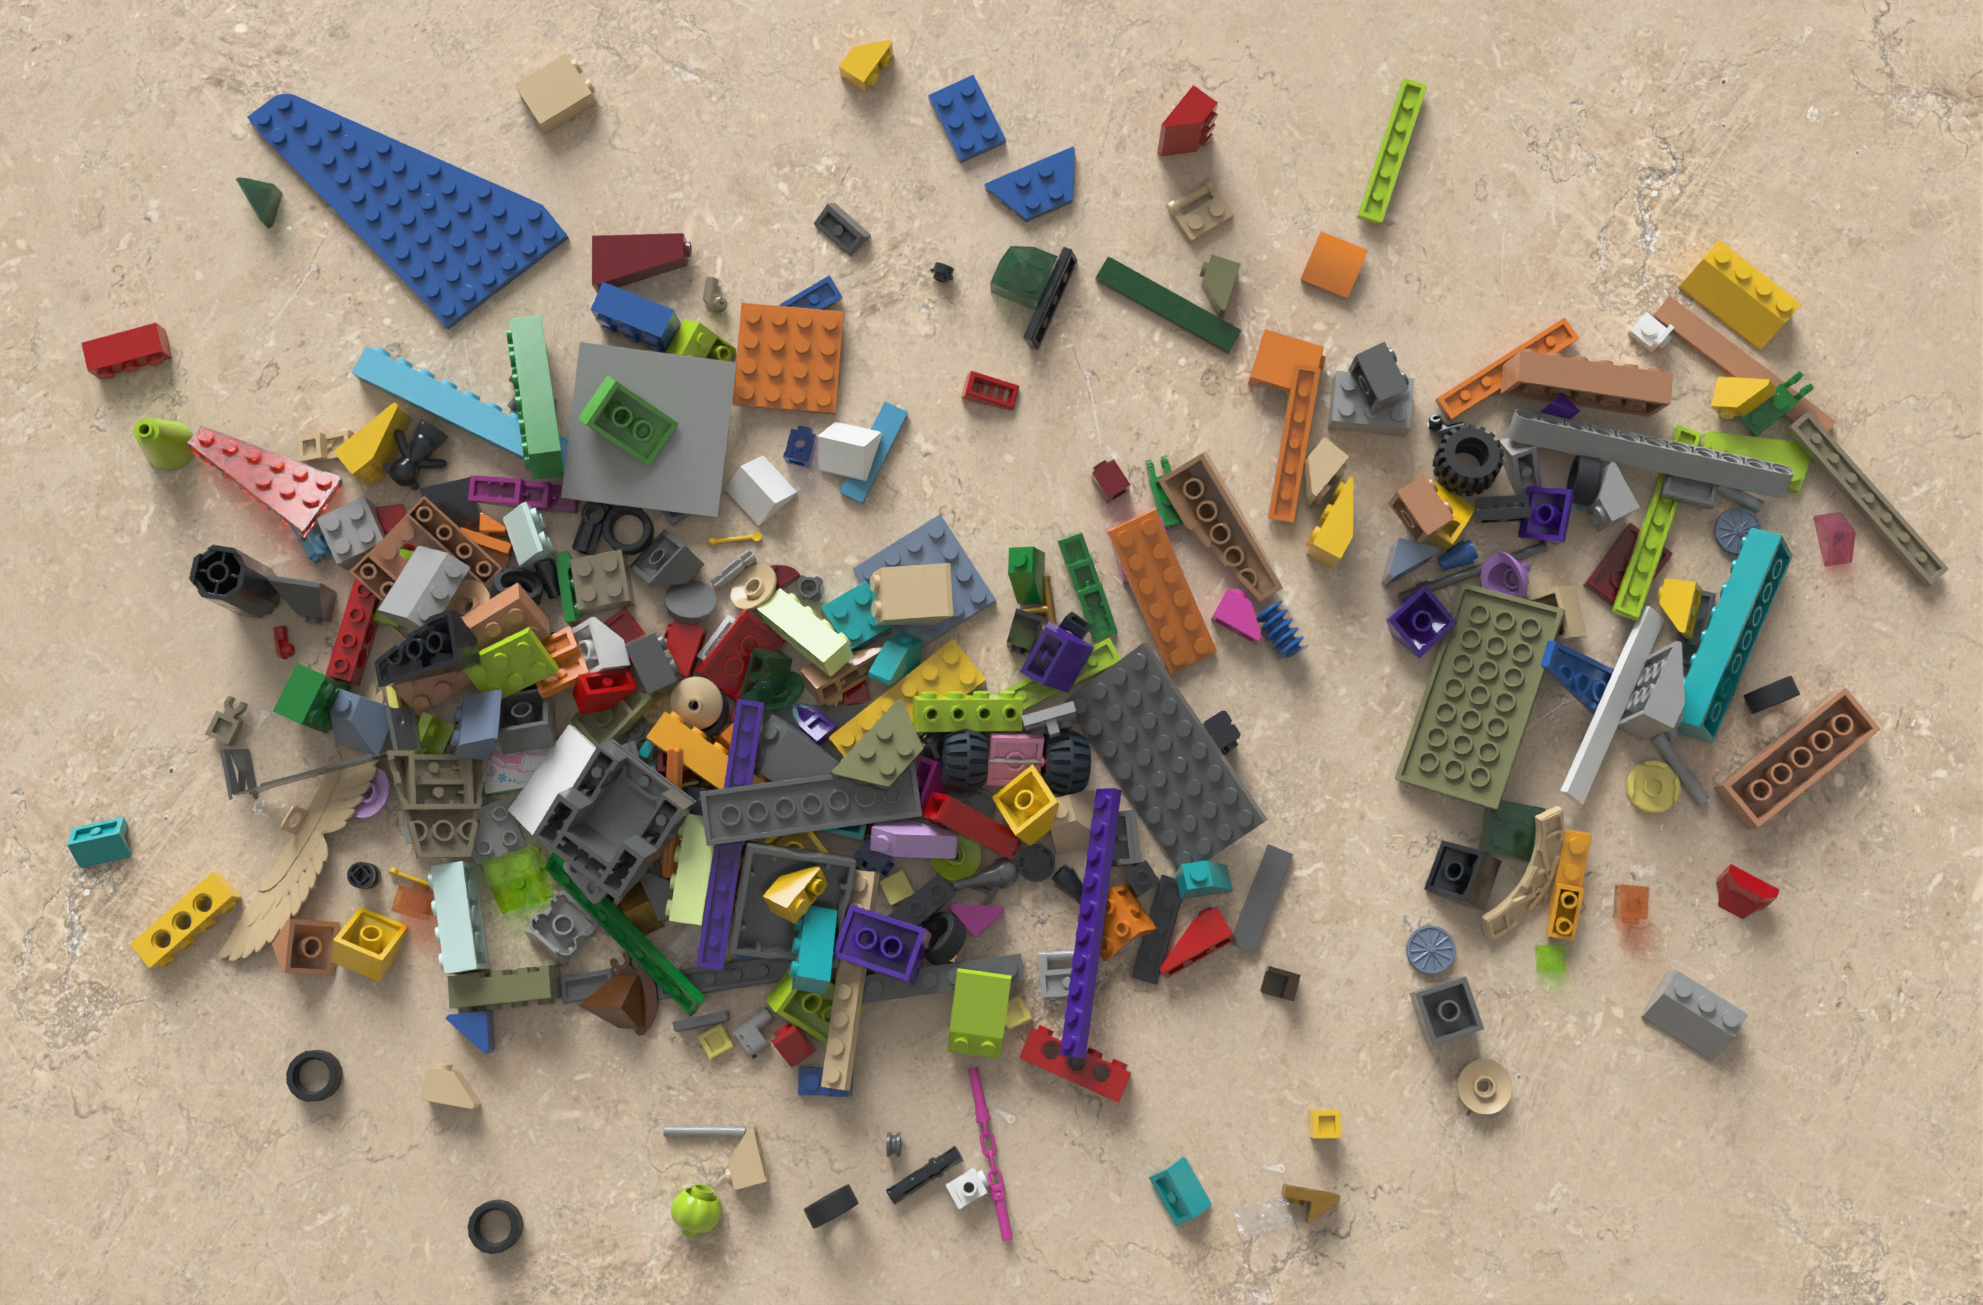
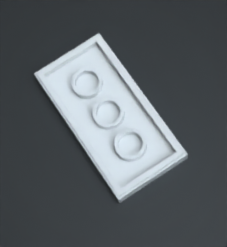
M567 726L557 740L556 745L552 747L508 809L532 835L557 794L574 785L596 746L574 726Z

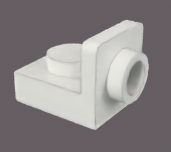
M1646 312L1628 334L1652 353L1658 346L1663 349L1672 339L1669 333L1674 327L1670 324L1666 328Z

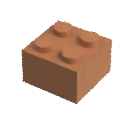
M1424 474L1399 489L1388 503L1413 540L1421 544L1443 531L1454 519L1451 506L1447 501L1441 500L1437 494V486L1430 478L1427 479Z

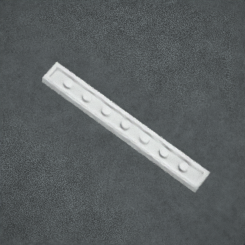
M1643 606L1640 618L1632 628L1561 788V792L1577 804H1583L1665 620L1651 606Z

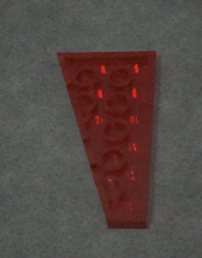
M202 425L188 442L190 451L208 465L219 469L229 481L232 479L236 482L242 491L267 510H272L280 516V520L286 525L290 524L297 529V533L305 538L317 521L316 518L320 517L343 484L342 477Z

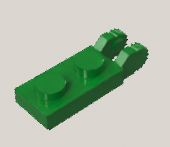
M1800 371L1783 384L1777 385L1775 395L1746 416L1738 417L1755 437L1796 406L1800 399L1814 389L1810 383L1802 387L1794 396L1787 390V388L1796 384L1804 376Z
M1161 456V467L1166 475L1171 472V467L1167 456ZM1151 459L1146 460L1148 482L1158 516L1162 517L1165 529L1184 525L1158 481L1163 476L1156 477L1153 462Z
M562 551L557 554L556 566L564 619L569 626L575 627L580 624L579 618L583 617V614L578 610L570 563V559L573 558L568 552Z

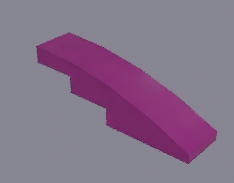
M471 475L469 502L512 508L527 502L532 508L536 507L540 511L576 514L578 513L579 500L561 498L562 485H552L550 482L524 481L522 478L477 475Z

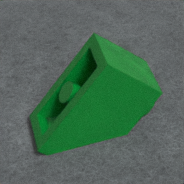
M1033 546L1009 548L1008 575L1017 604H1043L1045 552Z

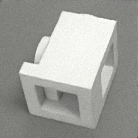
M973 1167L947 1182L946 1187L958 1209H961L988 1193L986 1186L990 1183L983 1170L977 1172L976 1168ZM971 1182L974 1185V1190L966 1192L964 1190L965 1183Z

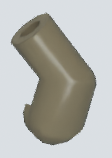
M707 277L703 301L712 311L721 313L727 307V301L717 293L719 280L714 277Z

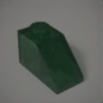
M753 648L739 696L749 701L762 703L786 684L793 659L778 649Z

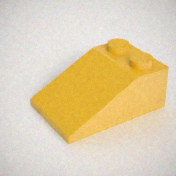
M394 402L333 452L350 473L366 486L376 484L384 476L383 465L391 464L397 453L398 446L394 438L395 430H401L405 436L412 418Z

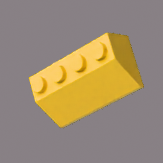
M1720 240L1707 252L1678 287L1759 351L1783 327L1801 305L1800 302Z

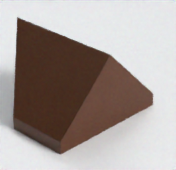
M617 974L579 1006L617 1028L642 1029L640 975Z

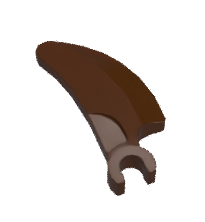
M624 952L622 955L625 962L622 966L618 964L616 958L610 959V965L619 974L640 975L643 1028L635 1029L636 1034L640 1036L647 1033L655 1020L659 1004L657 983L642 968L637 970L633 967L632 957L627 952Z

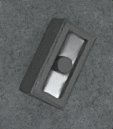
M836 203L827 204L814 222L823 233L849 256H852L871 236L869 232Z

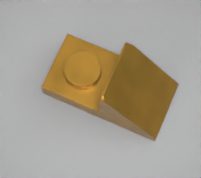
M1283 1184L1281 1195L1288 1198V1203L1304 1205V1201H1308L1305 1217L1307 1224L1313 1222L1340 1201V1195L1337 1193Z

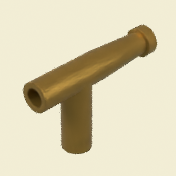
M1044 576V605L1022 608V610L1039 616H1045L1046 625L1048 621L1057 625L1050 584L1051 576Z

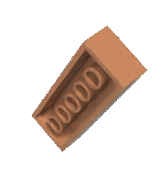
M1522 349L1503 364L1500 395L1551 402L1562 393L1575 406L1650 417L1671 404L1673 374L1665 373L1660 368L1645 370L1639 369L1638 365L1634 364L1619 366L1613 365V362L1608 360L1593 362L1588 361V358L1582 356L1566 358L1561 353L1540 354L1535 349Z
M519 583L514 584L461 617L477 637L479 651L528 627L531 628L539 641L550 636L549 619ZM464 670L396 684L391 687L410 708L413 707L414 712L419 716L473 682Z
M1845 687L1830 694L1713 789L1747 830L1759 828L1881 729Z

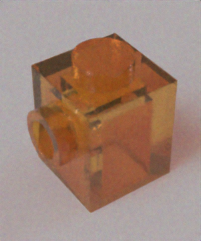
M415 883L413 888L399 885L391 911L422 920H429V917L434 915L432 911V900H435L434 894L429 893L430 887Z
M1624 884L1615 885L1613 918H1622L1623 924L1638 925V920H1646L1648 918L1649 887Z

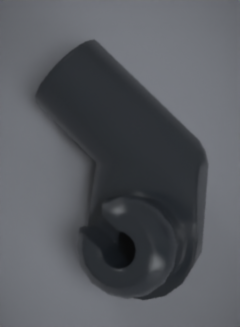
M1437 414L1431 415L1427 423L1429 431L1441 439L1445 434H1448L1449 430L1453 428L1457 430L1458 426L1464 425L1463 421L1448 425Z

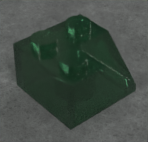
M1010 246L1001 258L990 282L991 293L1035 310L1055 267L1058 256L1036 247Z
M1502 800L1499 811L1485 808L1478 850L1485 851L1492 856L1530 863L1536 837L1535 816L1545 812L1546 808Z

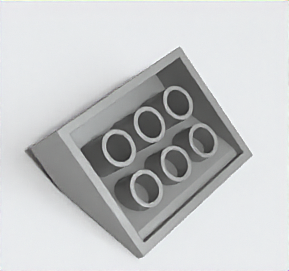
M1675 641L1648 656L1617 729L1644 741L1674 729V727L1677 728L1684 717V713L1681 711L1685 705L1681 642Z

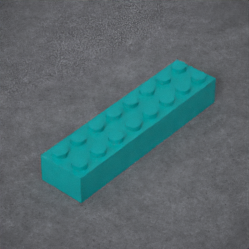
M1750 528L1748 535L1744 536L1741 541V552L1738 559L1732 562L1729 580L1721 588L1719 603L1711 611L1710 624L1707 630H1704L1701 634L1700 647L1697 654L1695 653L1691 657L1690 670L1687 677H1684L1685 705L1681 711L1684 713V717L1677 727L1683 736L1712 745L1793 558L1789 547L1780 534Z

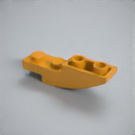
M1564 829V839L1560 843L1558 853L1560 860L1551 880L1547 916L1548 937L1575 941L1584 893L1582 884L1592 837L1590 833Z

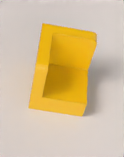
M1309 1109L1310 1137L1341 1138L1340 1110Z

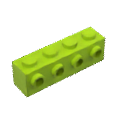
M923 691L921 696H913L912 724L917 732H955L963 729L972 731H1022L1023 699L1015 695L1014 691H999V695H989L988 691H974L973 695H963L961 691H948L947 695H937V692Z

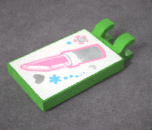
M556 731V742H557V740H558L559 738H558V732ZM497 740L492 749L491 760L488 761L486 771L488 775L483 786L484 795L491 796L523 790L553 746L503 755Z

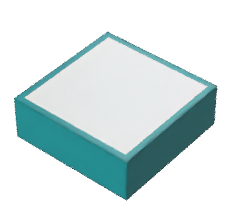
M646 740L639 754L653 762L657 756V747Z

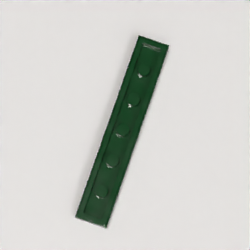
M1109 256L1095 278L1101 284L1227 354L1241 333L1239 328Z

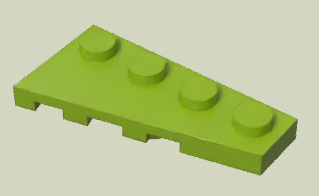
M1708 431L1701 446L1790 467L1794 471V475L1787 491L1795 494L1800 492L1811 461V457L1797 442Z

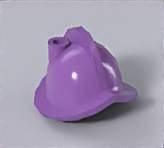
M1497 552L1490 556L1483 564L1480 575L1481 586L1484 589L1526 599L1529 584L1528 572L1531 569V565L1529 562H1518L1506 552Z

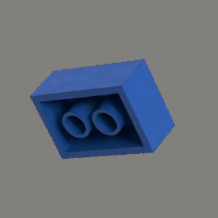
M602 282L590 309L596 318L595 320L601 325L600 328L611 334H615V332L624 334V338L633 343H638V341L647 343L648 348L660 353L662 350L667 351L681 325L673 309Z

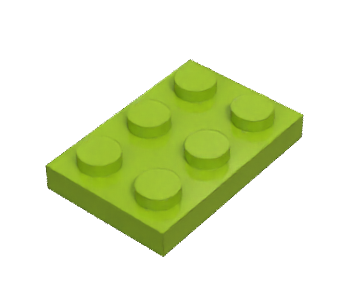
M528 627L479 651L481 664L463 670L480 693L502 690L501 699L557 673L559 666L531 628Z

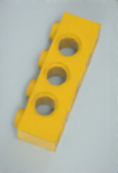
M212 872L129 945L149 968L164 969L175 960L174 956L179 951H184L195 943V937L201 932L205 933L213 928L216 924L215 920L219 916L231 912L237 905L235 902L241 896L223 874ZM210 898L212 907L209 911H206L204 903ZM187 916L191 918V926L188 929L184 927V920ZM169 934L171 942L169 946L165 947L163 939L165 935Z

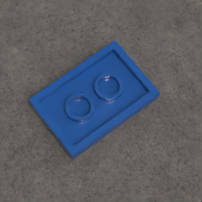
M974 74L928 95L929 101L960 163L1006 143V138Z

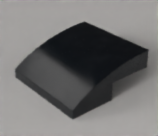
M470 477L420 488L422 497H427L460 529L462 527L474 532H481L479 531L480 513H482L481 506L476 502L468 501Z

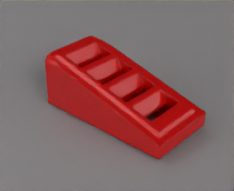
M970 371L965 380L961 399L1013 411L1019 385ZM974 382L978 383L976 392L972 391ZM984 385H988V390H987V394H986V395H983V394H982V393H983V389H984ZM995 387L999 388L997 398L992 397ZM1005 389L1009 390L1006 402L1002 401Z

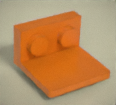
M1129 885L1111 887L1108 890L1100 956L1103 961L1110 960L1135 937L1149 935L1157 929Z

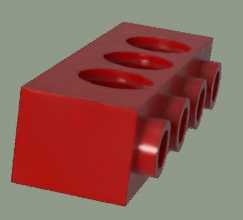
M355 578L325 675L335 680L360 686L379 623L373 620L380 599L357 578Z
M1039 1025L1038 1029L1032 1027L1019 1058L1119 1103L1131 1075V1072L1126 1070L1127 1064L1114 1058L1112 1063L1101 1059L1103 1053L1088 1047L1086 1059H1083V1067L1079 1070H1073L1068 1065L1070 1057L1060 1056L1061 1040L1052 1036L1054 1031ZM1049 1043H1054L1059 1047V1054L1054 1059L1047 1058L1043 1052L1044 1047ZM1098 1066H1105L1108 1069V1077L1104 1081H1097L1093 1077V1071Z

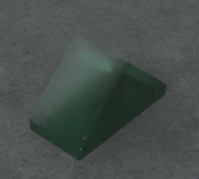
M238 177L236 181L260 221L268 229L273 227L283 193L275 184Z

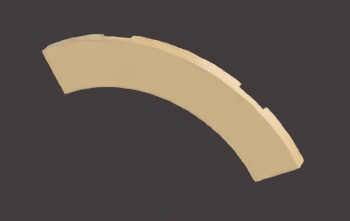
M1555 806L1535 816V845L1525 874L1504 901L1481 916L1485 939L1489 942L1498 939L1518 924L1517 921L1528 910L1531 912L1548 888L1560 860L1558 853L1560 843L1564 839L1562 808Z

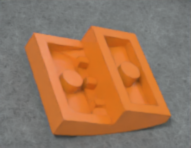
M1321 231L1300 280L1348 299L1368 250Z
M570 626L540 641L559 666L557 673L536 682L538 691L543 699L574 686L579 674L590 673Z

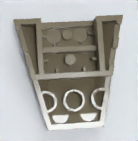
M387 750L386 754L416 858H470L478 825V812L481 809L483 800L481 798L483 786L488 772H486L488 761L491 760L492 751L486 761L458 757L453 754H414V751Z

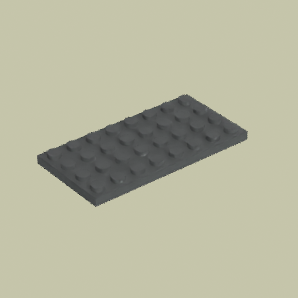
M1147 642L1139 645L1065 700V703L1074 702L1077 721L1177 869H1179L1181 864L1209 860L1268 820Z

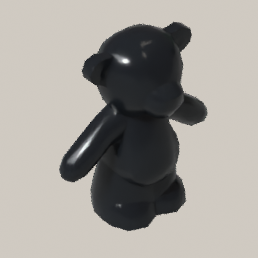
M421 419L415 429L413 439L410 445H408L404 433L399 429L395 430L394 438L403 457L392 464H384L383 470L398 485L409 487L411 490H418L419 483L417 479L420 468L441 469L447 466L446 460L429 459L428 457L448 439V435L428 421Z

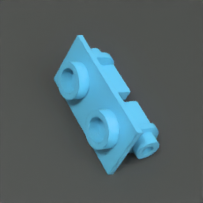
M294 510V515L290 517L291 522L289 525L298 540H303L307 537L308 540L301 545L308 559L318 563L323 560L322 555H330L332 553L316 519L317 516L312 510Z

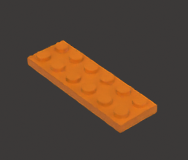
M1149 510L1107 530L1106 533L1168 673L1172 674L1216 653V647L1156 510Z

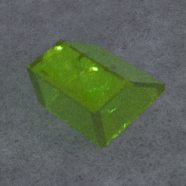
M531 846L482 861L489 889L502 914L538 904L554 897L539 847Z

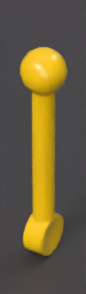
M755 531L752 535L726 538L712 536L708 539V544L716 546L718 543L746 540L760 542L762 534Z
M390 867L388 871L394 877L399 876L430 888L428 881L401 872L395 867Z

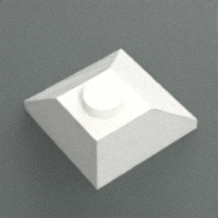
M591 617L572 628L590 673L622 669L630 665L629 654L625 648L624 640L596 617Z

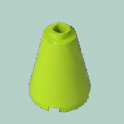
M143 418L134 426V437L145 457L153 466L160 470L180 469L188 464L193 457L195 437L191 430L183 423L175 420Z

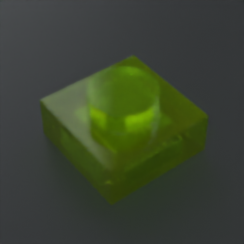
M1535 945L1536 972H1566L1564 945Z

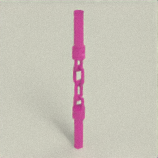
M974 1067L968 1069L976 1108V1123L982 1124L983 1132L980 1135L983 1155L989 1158L991 1167L987 1174L991 1198L995 1203L1002 1241H1009L1013 1237L1005 1202L1007 1197L1002 1173L999 1169L995 1168L993 1158L997 1152L993 1133L988 1131L986 1122H989L991 1118L985 1103L979 1069ZM984 1136L986 1139L990 1136L993 1151L989 1149L988 1153L986 1152ZM997 1173L1000 1184L993 1185L991 1175L995 1177Z

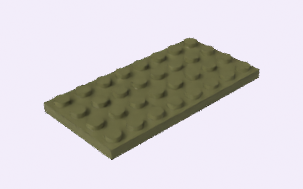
M1462 583L1451 613L1457 624L1443 636L1395 779L1396 781L1499 811L1546 672L1541 667V662L1547 641H1556L1565 610Z

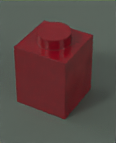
M1114 459L1109 462L1104 460L1093 468L1094 471L1092 472L1091 479L1107 504L1130 490L1131 484Z

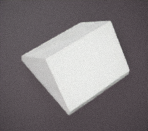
M834 422L818 436L819 470L867 481L882 433Z
M764 456L740 466L725 488L726 492L758 527L763 525L798 494Z

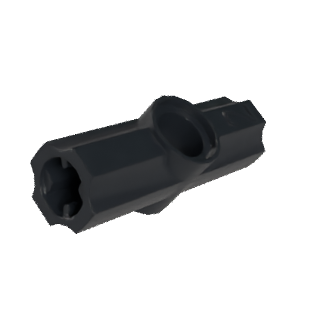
M587 502L582 507V518L572 546L573 550L589 556L595 555L602 534L603 521L610 510L611 504ZM598 510L601 512L597 520L590 521L589 517L593 511Z

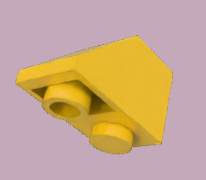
M884 40L853 46L839 65L841 77L866 92L870 86L873 87L877 83L883 67H888L894 58L892 42Z
M814 866L780 876L763 895V898L772 913L796 924L816 898L823 893L828 882L821 868Z

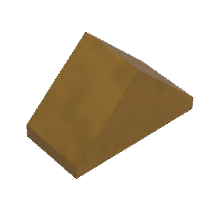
M639 880L627 892L621 904L626 917L646 936L665 926L663 922L658 921L643 885Z

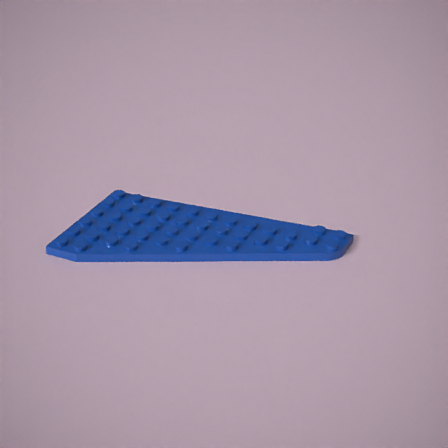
M277 95L247 116L261 136L431 308L448 330L569 238L542 204L296 95Z

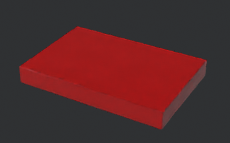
M743 609L696 669V672L713 682L718 689L737 703V699H741L785 643V640L749 611Z

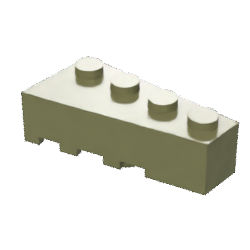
M543 965L540 967L517 968V970L490 971L489 973L480 972L447 976L449 1009L458 1008V1013L475 1012V1006L484 1005L485 1011L501 1009V1004L511 1003L512 1008L528 1006V1001L538 1000V1005L555 1004L554 998H562L559 981L561 977L560 965Z

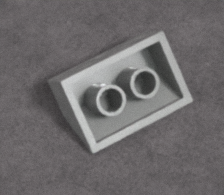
M418 545L377 611L409 631L418 630L425 624L424 621L427 618L445 610L470 567L448 553Z
M1668 970L1641 1015L1647 1021L1710 1060H1714L1736 1037L1748 1016L1744 1011L1677 970Z

